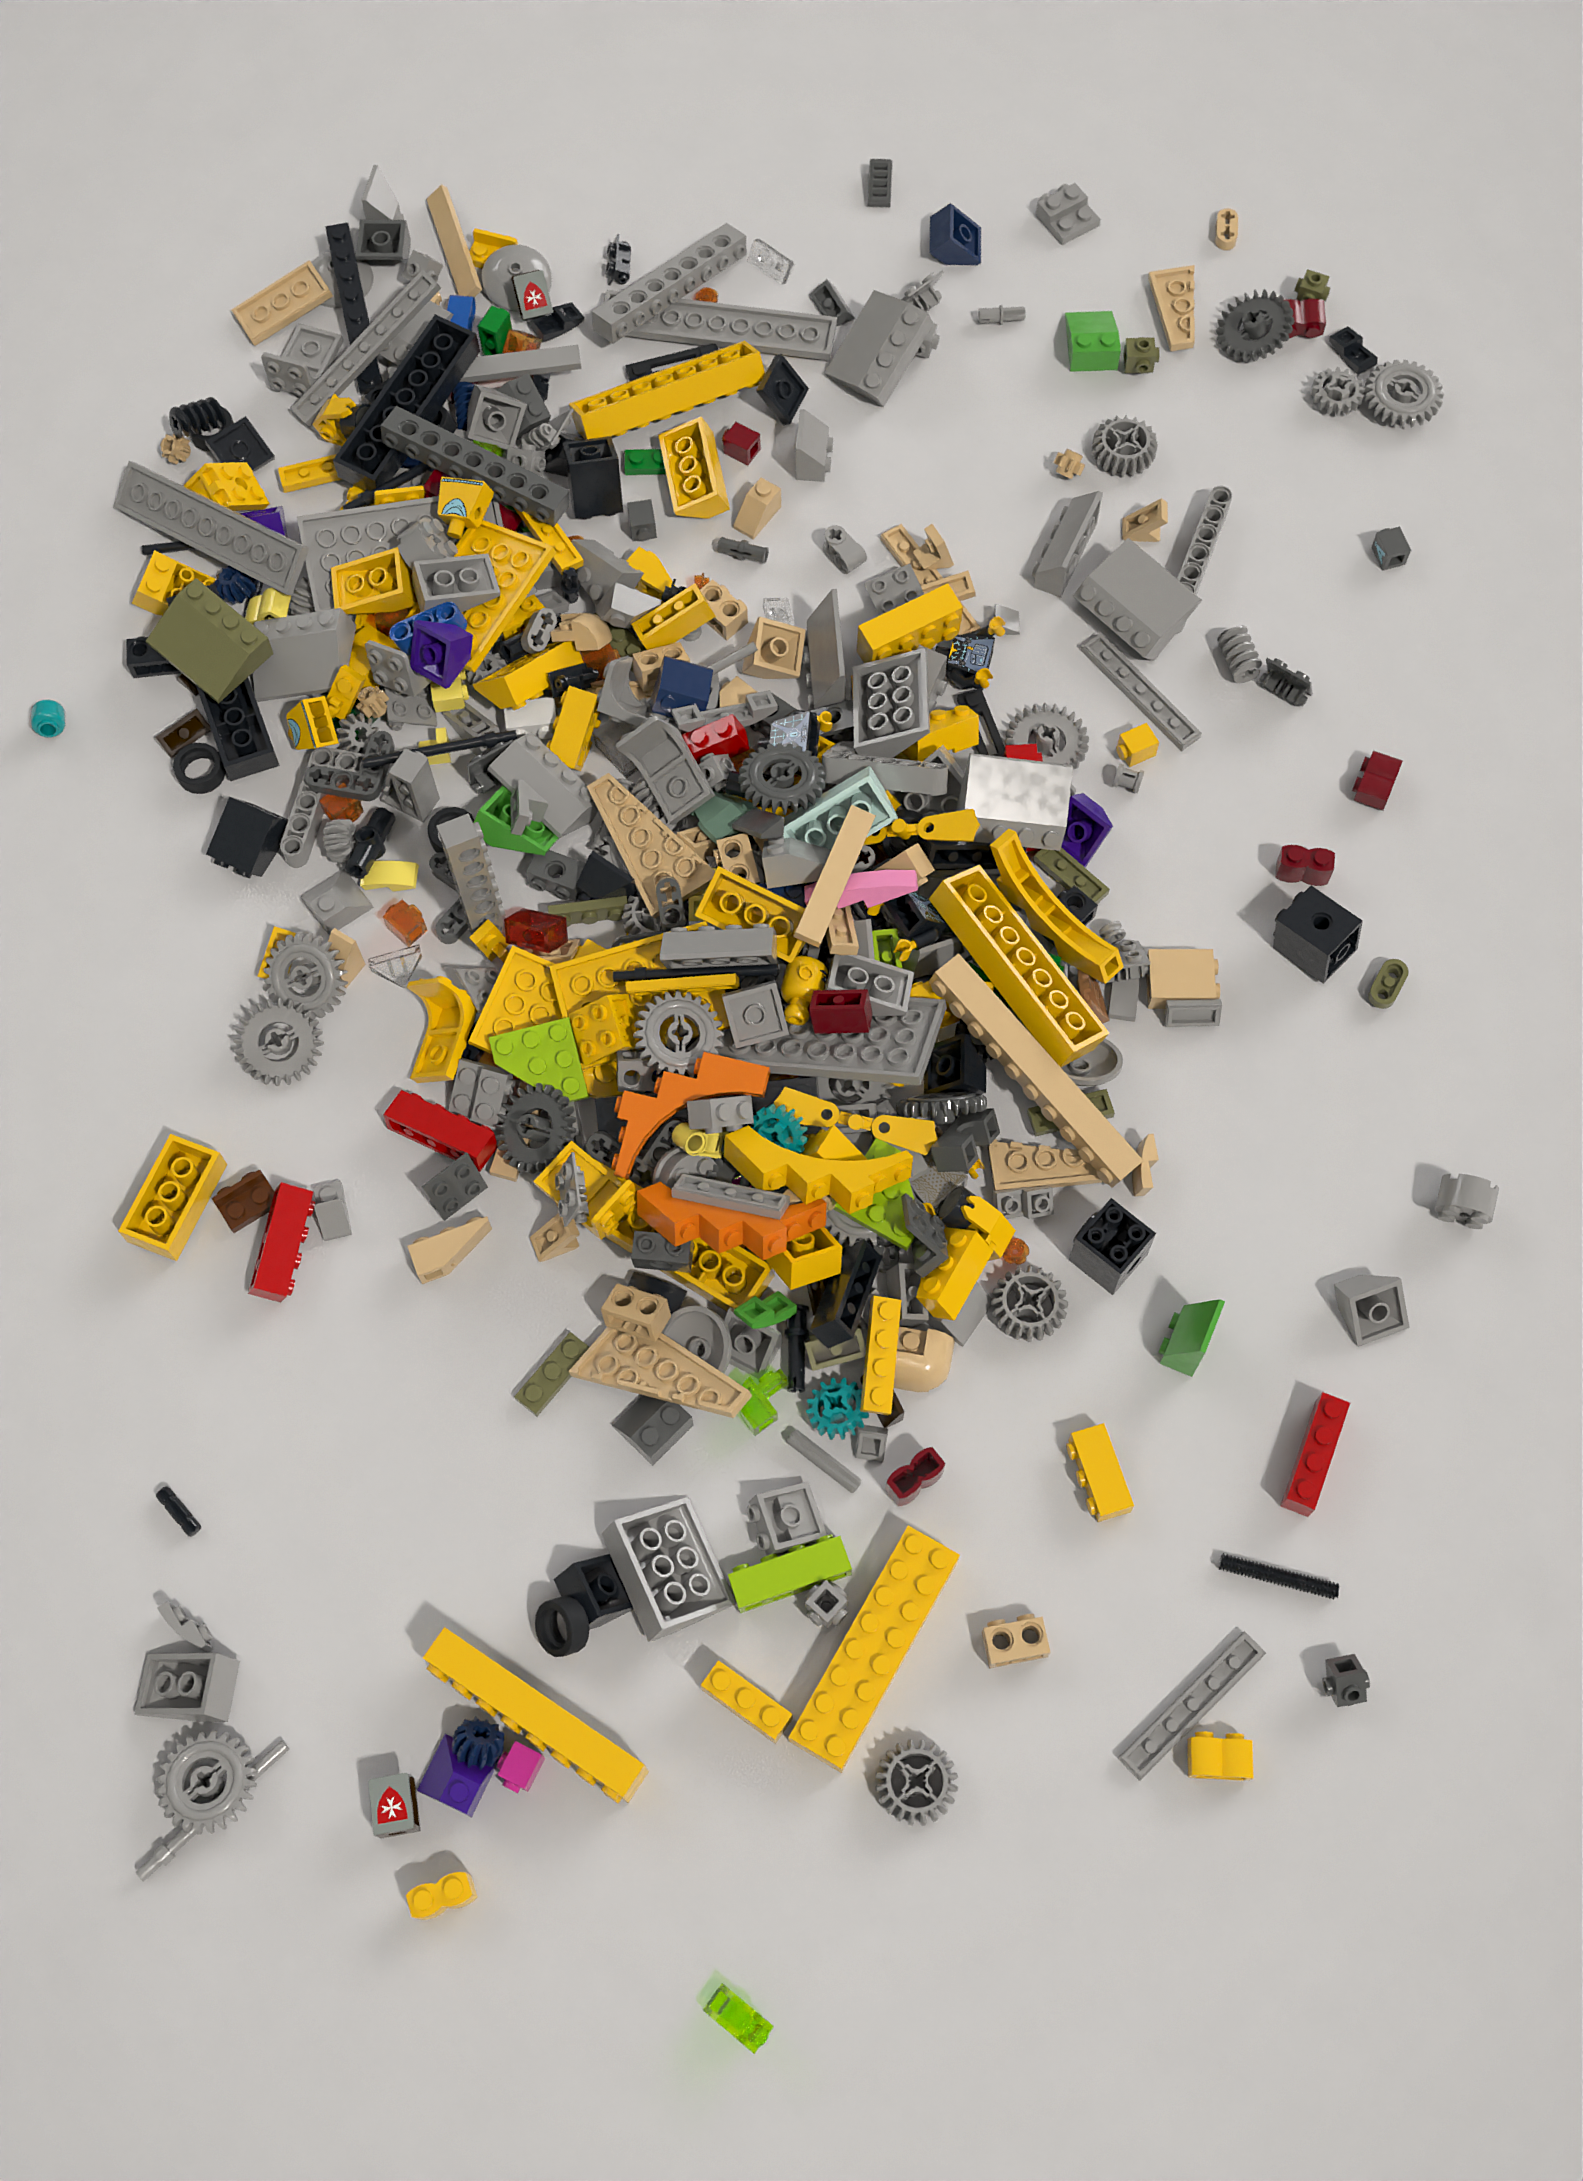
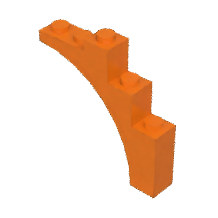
M703 1052L702 1058H697L694 1067V1074H697V1079L664 1071L663 1076L658 1077L656 1080L654 1093L658 1094L657 1098L624 1090L623 1096H618L614 1110L615 1113H618L617 1118L620 1121L627 1122V1126H622L618 1142L622 1143L620 1153H615L611 1169L615 1170L614 1175L618 1178L629 1179L634 1162L646 1141L661 1124L677 1112L687 1108V1101L731 1095H751L764 1098L771 1072L770 1068Z
M662 1182L637 1191V1215L675 1247L700 1237L719 1254L743 1244L761 1260H766L787 1251V1242L826 1226L827 1202L823 1199H818L806 1205L804 1203L789 1205L779 1220L673 1198L672 1189Z

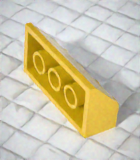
M698 417L659 434L674 513L678 516L709 519L730 510L714 433L703 417Z
M574 641L552 642L544 650L534 654L529 653L474 683L473 687L500 709L511 707L512 710H517L526 705L527 699L533 700L544 695V689H551L547 675L548 672L584 663L580 652L576 651Z
M717 867L694 916L723 930H726L725 927L728 925H741L742 929L753 928L754 924H769V927H774L777 934V957L789 963L793 962L806 943L793 937L806 908L723 867Z

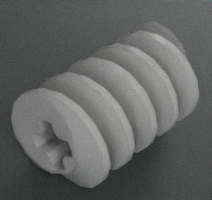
M1244 625L1222 632L1217 640L1226 658L1230 672L1233 674V679L1237 683H1245L1255 679L1259 675L1260 670L1258 669L1262 665L1261 659H1258V652L1254 650V643L1250 642L1252 638L1250 634H1247L1248 629Z

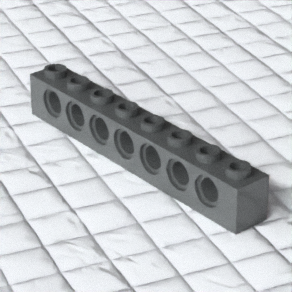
M398 406L393 409L381 424L382 443L388 447L397 449L407 454L410 458L417 459L452 478L484 481L494 492L493 497L496 500L505 502L515 507L518 511L525 512L541 522L554 527L569 507L568 489Z

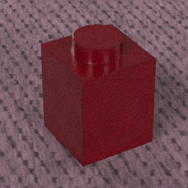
M735 422L723 434L724 454L747 466L761 450L760 433L738 422Z

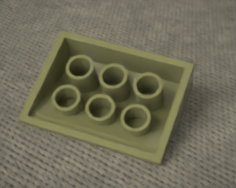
M197 578L177 594L146 639L148 645L217 703H220L274 654L267 636Z

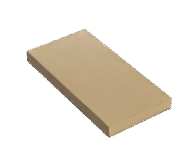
M308 260L231 311L254 346L333 297L313 264Z

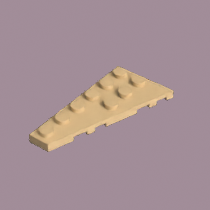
M610 773L587 786L653 918L660 916L656 884L662 877L671 876L679 882L682 902L709 886L715 870ZM666 882L664 888H660L661 892L664 891L667 895V902L662 901V905L670 902L679 903L678 899L672 901V890H675L676 887L671 886L670 882Z
M607 1327L568 1371L574 1378L734 1418L752 1397L748 1389L663 1333L660 1334L656 1342Z

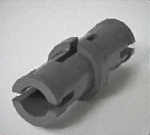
M721 537L718 542V553L738 556L739 560H745L746 558L764 564L768 559V547L752 545L746 540L740 542Z

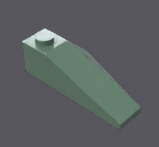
M713 790L715 796L690 814L698 817L699 822L697 825L717 845L716 840L743 834V832L734 830L732 823L751 809L757 808V806L754 807L752 802L726 794L724 791L716 793ZM748 834L749 841L752 843L754 838Z

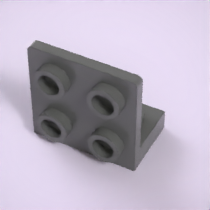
M905 1193L901 1197L905 1226L916 1236L911 1243L915 1272L924 1278L949 1258L947 1251L948 1242L944 1233L945 1225L938 1216L929 1214L920 1200L917 1198L913 1200Z

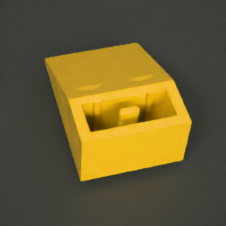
M154 550L131 604L153 614L163 616L169 607L166 598L177 595L195 578L205 586L214 584L217 579Z

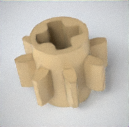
M174 433L173 437L166 434V437L163 438L160 444L163 452L162 457L167 458L169 462L176 465L179 460L186 462L191 453L190 440L184 438L183 435L179 439Z
M1066 449L1064 454L1058 452L1053 462L1058 465L1056 472L1070 479L1073 478L1074 474L1081 475L1085 464L1081 463L1083 456L1070 449Z
M369 686L360 691L358 695L360 703L356 707L367 718L371 716L372 718H379L386 712L388 706L385 702L389 700V697L378 686L375 688Z

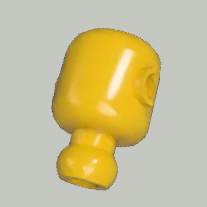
M798 956L795 957L792 963L788 962L785 967L780 991L782 998L789 1004L784 1010L785 1020L790 1024L804 1025L810 1017L808 1009L810 1008L813 990H824L828 970L818 959Z

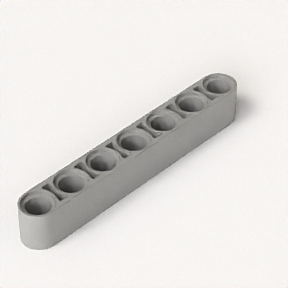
M1216 486L1211 490L1177 577L1180 582L1196 595L1232 500V492L1225 486ZM1185 621V623L1181 626V628L1177 631L1176 634L1182 632V630L1184 629V626H1185V624H1186V621Z

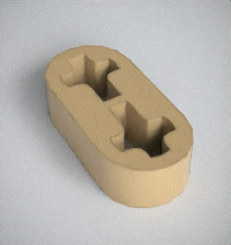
M1224 208L1217 215L1215 243L1221 250H1231L1235 247L1238 236V214L1233 209ZM1224 234H1228V239H1225Z

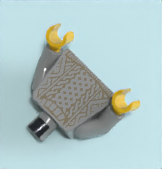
M930 1152L924 1157L930 1172L910 1182L914 1199L920 1200L926 1211L934 1216L951 1191L958 1186L966 1187L968 1180L966 1174H969L973 1179H977L979 1175L975 1170L978 1168L985 1169L980 1159H978L969 1171L938 1172Z

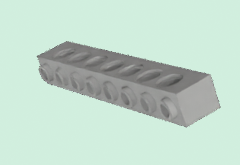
M725 223L592 311L593 331L614 344L739 259H742L746 255V235Z
M468 813L437 825L471 935L489 919L503 936L508 939L505 929L509 928L505 917L506 914L502 906V900L498 892L499 889L491 867L492 864L487 853L488 849L479 823H473Z

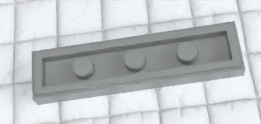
M682 1174L672 1188L673 1198L779 1220L790 1205V1196L687 1174Z

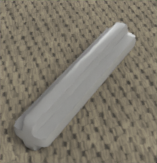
M794 1430L789 1435L787 1443L845 1489L854 1493L859 1488L861 1479L800 1431Z

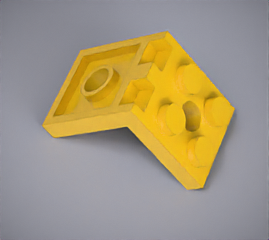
M247 462L205 463L183 485L233 511L261 510L270 504Z

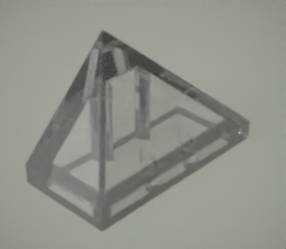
M418 944L368 959L371 972L405 988L422 958V952Z

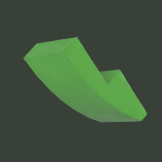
M776 1291L764 1300H760L756 1296L735 1308L734 1314L752 1329L775 1325L797 1314V1305L782 1293Z

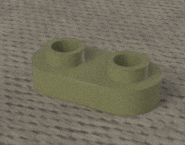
M1389 959L1382 965L1368 993L1369 1001L1375 1007L1385 1009L1392 1006L1409 973L1408 967L1403 961ZM1389 973H1394L1397 978L1390 977ZM1378 994H1383L1386 999L1379 998Z

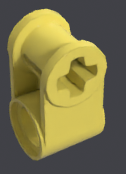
M685 1122L674 1128L672 1140L691 1156L699 1155L718 1159L722 1158L723 1152L721 1148L724 1136L729 1131L722 1127V1133L705 1134V1129L689 1130V1123Z

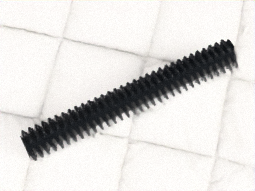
M1221 1554L1219 1570L1223 1567V1571L1225 1568L1227 1569L1226 1572L1230 1569V1573L1234 1570V1574L1236 1571L1237 1575L1241 1572V1576L1245 1573V1577L1247 1574L1248 1578L1252 1575V1579L1256 1576V1580L1259 1577V1581L1263 1578V1582L1267 1579V1583L1270 1580V1583L1274 1581V1584L1278 1582V1585L1280 1583L1281 1586L1285 1584V1587L1289 1585V1588L1292 1585V1589L1296 1587V1590L1299 1587L1300 1591L1303 1588V1592L1307 1589V1593L1311 1590V1594L1315 1591L1314 1595L1317 1592L1318 1596L1322 1593V1597L1326 1594L1325 1598L1328 1595L1329 1599L1331 1596H1333V1600L1335 1597L1338 1598V1583L1324 1581V1579L1320 1580V1578L1317 1580L1316 1577H1309V1575L1306 1577L1305 1574L1302 1576L1298 1572L1295 1574L1294 1571L1291 1573L1290 1570L1287 1572L1286 1569L1285 1571L1283 1569L1280 1570L1279 1567L1276 1569L1275 1566L1273 1568L1272 1566L1269 1567V1565L1258 1564V1562L1247 1561V1559L1243 1560V1558L1240 1559L1239 1557H1232V1555Z

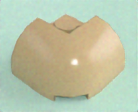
M591 613L560 614L561 623H559V627L550 632L552 642L574 641L576 651L599 650L612 640L608 624L601 620L598 615Z
M899 1327L894 1388L913 1392H928L940 1386L947 1379L950 1371L955 1343L954 1338L946 1333L929 1328L928 1331Z

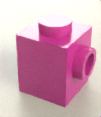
M515 1741L510 1752L505 1751L497 1765V1769L500 1770L498 1776L504 1780L502 1786L517 1794L520 1789L528 1792L545 1757Z

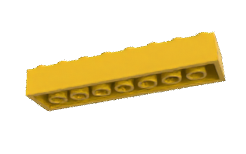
M742 341L569 403V408L573 409L572 418L576 431L584 439L612 435L621 436L626 434L627 430L631 428L646 427L653 420H665L678 411H690L695 405L700 403L709 404L714 402L717 397L734 395L738 393L739 389L756 387L762 381L765 371L760 351L746 341Z
M977 865L941 882L930 896V902L1032 1036L1060 1067H1063L1093 1051L1108 1036V1030L983 868Z
M597 1161L606 1170H608L611 1174L614 1175V1170ZM618 1178L623 1183L627 1181L626 1179ZM634 1183L636 1191L643 1189ZM636 1207L631 1214H625L618 1221L619 1226L610 1236L606 1235L605 1237L632 1253L635 1231L658 1232L637 1215ZM700 1237L693 1240L694 1251L691 1273L659 1270L727 1312L730 1307L735 1309L755 1296L760 1299L775 1276L773 1268L768 1263L740 1246L719 1254Z
M909 1525L907 1526L789 1735L790 1743L840 1773L843 1772L955 1569L960 1554Z
M444 1627L423 1656V1659L429 1664L426 1669L433 1676L445 1684L450 1679L453 1682L451 1687L468 1700H471L473 1696L476 1697L477 1701L475 1703L492 1717L499 1713L502 1716L500 1721L518 1735L522 1730L527 1733L525 1738L543 1752L548 1747L552 1750L550 1755L553 1759L569 1769L571 1764L578 1768L575 1773L590 1785L594 1786L596 1782L600 1783L603 1786L601 1791L619 1804L621 1799L629 1803L649 1771L642 1762Z

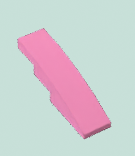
M879 870L853 873L848 879L837 908L840 909L863 900L867 908L917 891L916 871ZM817 882L804 886L806 906Z

